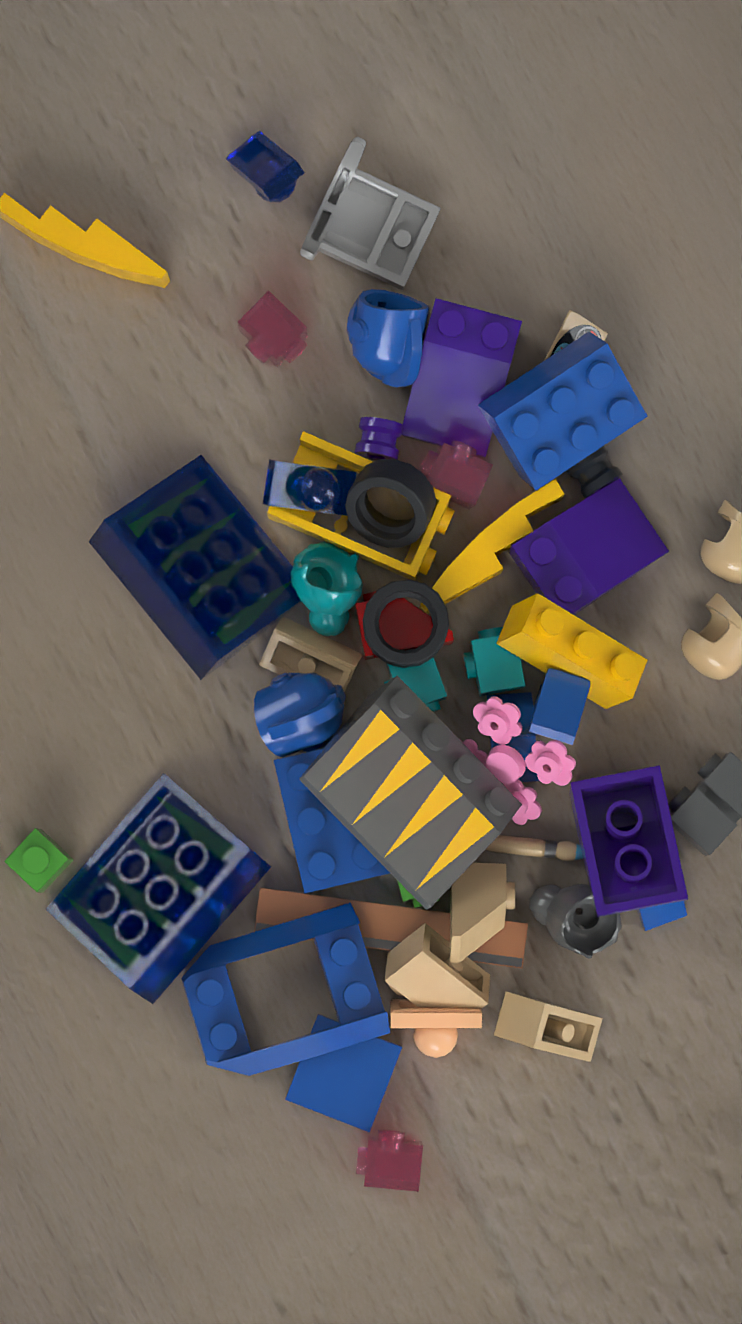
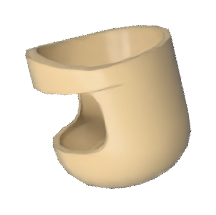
M724 500L717 514L731 523L730 529L724 539L718 543L704 539L700 555L705 567L713 574L728 582L742 584V513L729 501Z
M716 593L705 604L707 610L711 613L710 621L700 633L687 629L682 637L681 649L686 660L698 672L711 679L722 680L732 676L742 666V618L721 595Z

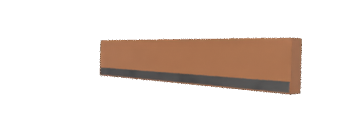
M260 888L254 932L351 902L360 921L358 925L365 948L391 951L424 923L450 942V913ZM505 920L504 928L471 953L468 958L477 963L523 969L528 923Z

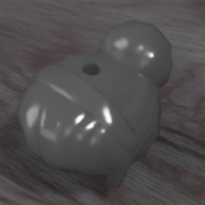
M576 884L563 889L557 885H545L536 889L529 898V908L535 919L547 926L550 935L558 945L590 959L593 954L604 950L618 940V933L622 928L620 913L597 917L590 885ZM577 908L582 909L581 913L579 914L575 913V910Z

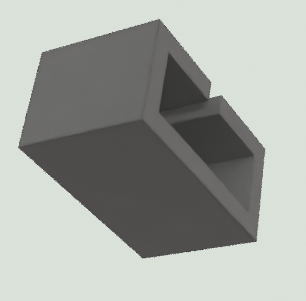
M732 752L726 753L722 758L715 753L697 772L703 779L692 791L685 786L668 803L669 808L672 810L670 815L673 827L704 856L711 855L737 827L736 822L742 818V761Z

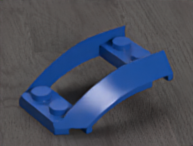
M351 902L210 945L181 977L207 1065L250 1076L390 1033L388 1013L384 1010L358 925L360 921ZM313 938L339 1025L251 1051L226 964Z

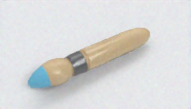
M499 835L486 849L496 853L534 857L543 856L544 858L557 857L562 861L583 859L580 845L571 841L557 843L550 840L544 841L543 839Z

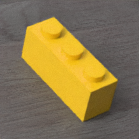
M538 593L512 605L496 643L544 673L549 668H553L588 679L590 681V689L587 698L604 709L633 699L648 661Z

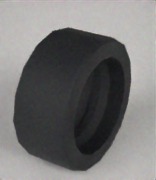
M379 459L366 465L358 474L348 491L345 508L349 522L357 533L366 540L385 548H403L416 542L424 533L433 516L436 498L431 483L414 466L396 459ZM372 487H386L399 492L412 505L415 513L414 517L409 520H395L384 516L369 501L368 489Z
M410 579L391 581L378 589L368 601L363 616L365 640L373 654L386 664L401 668L420 666L434 658L444 645L449 628L447 607L440 595L425 583ZM410 597L426 605L432 616L433 627L431 635L423 645L413 650L404 651L393 648L385 642L380 633L379 619L382 610L388 603L396 598Z

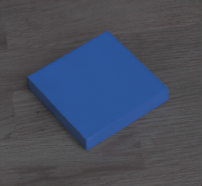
M318 1014L311 1033L337 1026L339 1022ZM376 1037L299 1062L285 1100L370 1133L402 1046Z

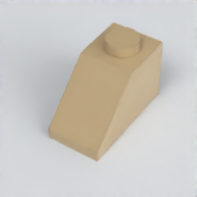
M472 863L450 887V963H460L504 928L506 909H514L515 882H507L506 864Z
M426 923L388 952L385 982L388 983L397 995L404 996L417 1007L482 1009L488 1004L490 974L468 957L460 963H450V942Z
M505 992L494 1036L531 1048L591 1062L603 1018Z

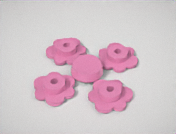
M492 696L488 699L487 703L480 702L476 704L473 709V715L480 722L478 724L479 732L482 735L491 736L493 741L500 745L493 747L487 755L485 752L478 750L477 743L471 739H466L462 743L522 804L512 820L518 825H524L528 819H537L542 812L540 804L536 801V791L531 787L524 788L523 783L518 780L524 774L526 766L530 771L537 773V777L542 783L549 784L553 781L557 785L565 786L572 779L571 771L576 766V761L572 756L567 755L566 746L558 740H551L547 744L542 741H536L532 745V752L524 760L516 749L506 745L513 736H518L522 732V725L518 722L521 712L515 704L509 702L503 704L500 698Z

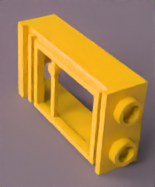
M303 431L299 439V449L291 466H288L284 473L282 487L274 505H270L268 508V519L286 525L322 542L331 543L352 555L358 554L359 558L407 579L415 581L419 572L427 575L437 553V550L430 548L436 532L445 535L455 512L454 509L448 507L451 495L433 488L436 498L433 516L424 533L416 542L411 544L404 562L380 553L341 535L348 528L346 508L341 518L334 524L335 532L312 523L337 466L339 465L359 474L366 465L373 461Z

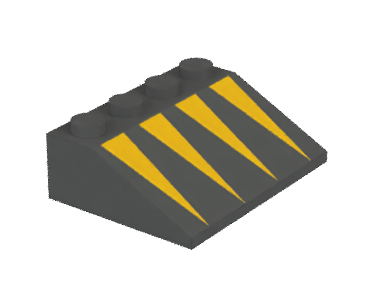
M398 675L367 696L299 778L318 800L426 910L434 905L501 834L522 806L509 790Z

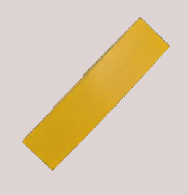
M5 192L0 197V218L37 243L77 263L122 279L162 288L169 284L170 279L165 269L96 218L85 232L51 205L39 219Z
M556 479L507 510L479 533L446 568L432 587L440 595L444 604L451 602L502 573L503 567L497 556L509 550L513 544L533 532L527 519L562 500L564 492ZM420 603L419 609L429 614L430 612L426 605Z

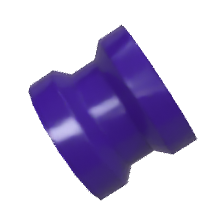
M361 417L359 428L362 431L361 441L356 443L354 453L372 460H398L399 450L396 448L397 438L402 436L404 425L383 418Z

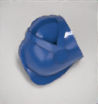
M370 289L363 291L352 305L348 316L346 331L352 344L353 356L364 369L386 385L396 388L412 385L417 379L420 369L422 346L429 312L428 305L412 297L386 290Z
M289 672L280 674L271 680L270 686L257 691L255 694L254 715L258 731L267 748L276 756L286 757L301 750L303 752L317 750L325 740L337 733L343 721L346 694L342 686L333 685L329 679L317 673Z

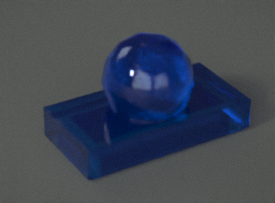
M261 131L255 133L226 158L233 170L250 183L263 200L280 203L288 199L295 191L297 179L305 173L293 157Z
M269 459L262 504L315 513L321 512L347 516L345 508L347 494L356 479L357 472Z

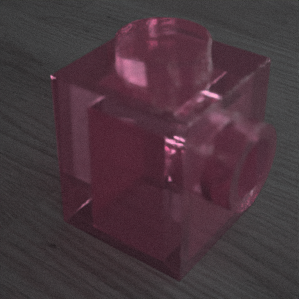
M269 290L237 322L239 331L249 340L245 344L246 348L263 364L268 359L276 367L284 360L291 363L308 345L304 341L308 336L307 327Z
M453 440L451 445L443 443L438 447L437 452L429 450L420 471L426 476L433 488L451 495V502L471 509L478 501L493 464L475 457L477 450L473 447Z
M378 1130V1137L368 1136L367 1147H358L356 1174L365 1175L364 1187L419 1192L423 1143L422 1141L405 1140V1132Z

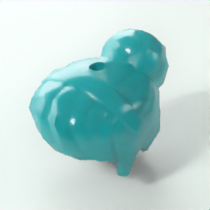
M325 541L318 544H310L295 556L291 570V583L301 602L310 610L309 622L313 630L324 636H336L342 633L350 618L348 610L361 597L363 583L361 576L357 572L359 555L353 554L350 556L343 549Z

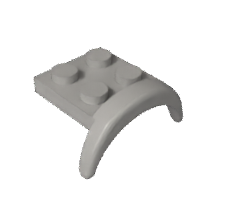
M355 137L351 141L301 247L300 255L313 261L318 252L324 253L403 290L441 208L357 169L366 147V141L360 137Z

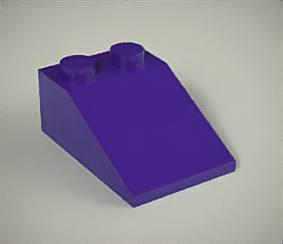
M435 298L422 346L419 373L412 385L403 420L402 436L486 458L493 431L479 409L478 404L505 387L522 321Z
M620 478L546 522L513 544L509 550V554L536 594L542 595L573 615L669 552Z
M660 765L570 782L569 794L597 917L688 900Z

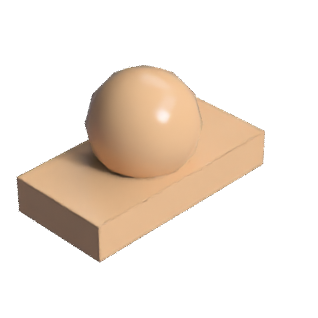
M392 999L390 1001L391 1028H414V1043L419 1051L427 1056L438 1058L447 1055L457 1044V1028H482V1009L417 1007L408 999Z

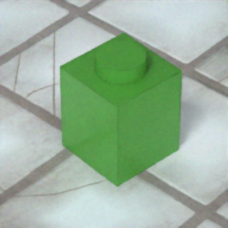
M35 828L4 862L37 893H43L74 859L42 829Z

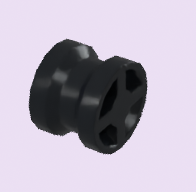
M604 446L566 470L570 477L577 478L582 485L581 493L585 499L623 475L618 467L612 466L608 461V451Z

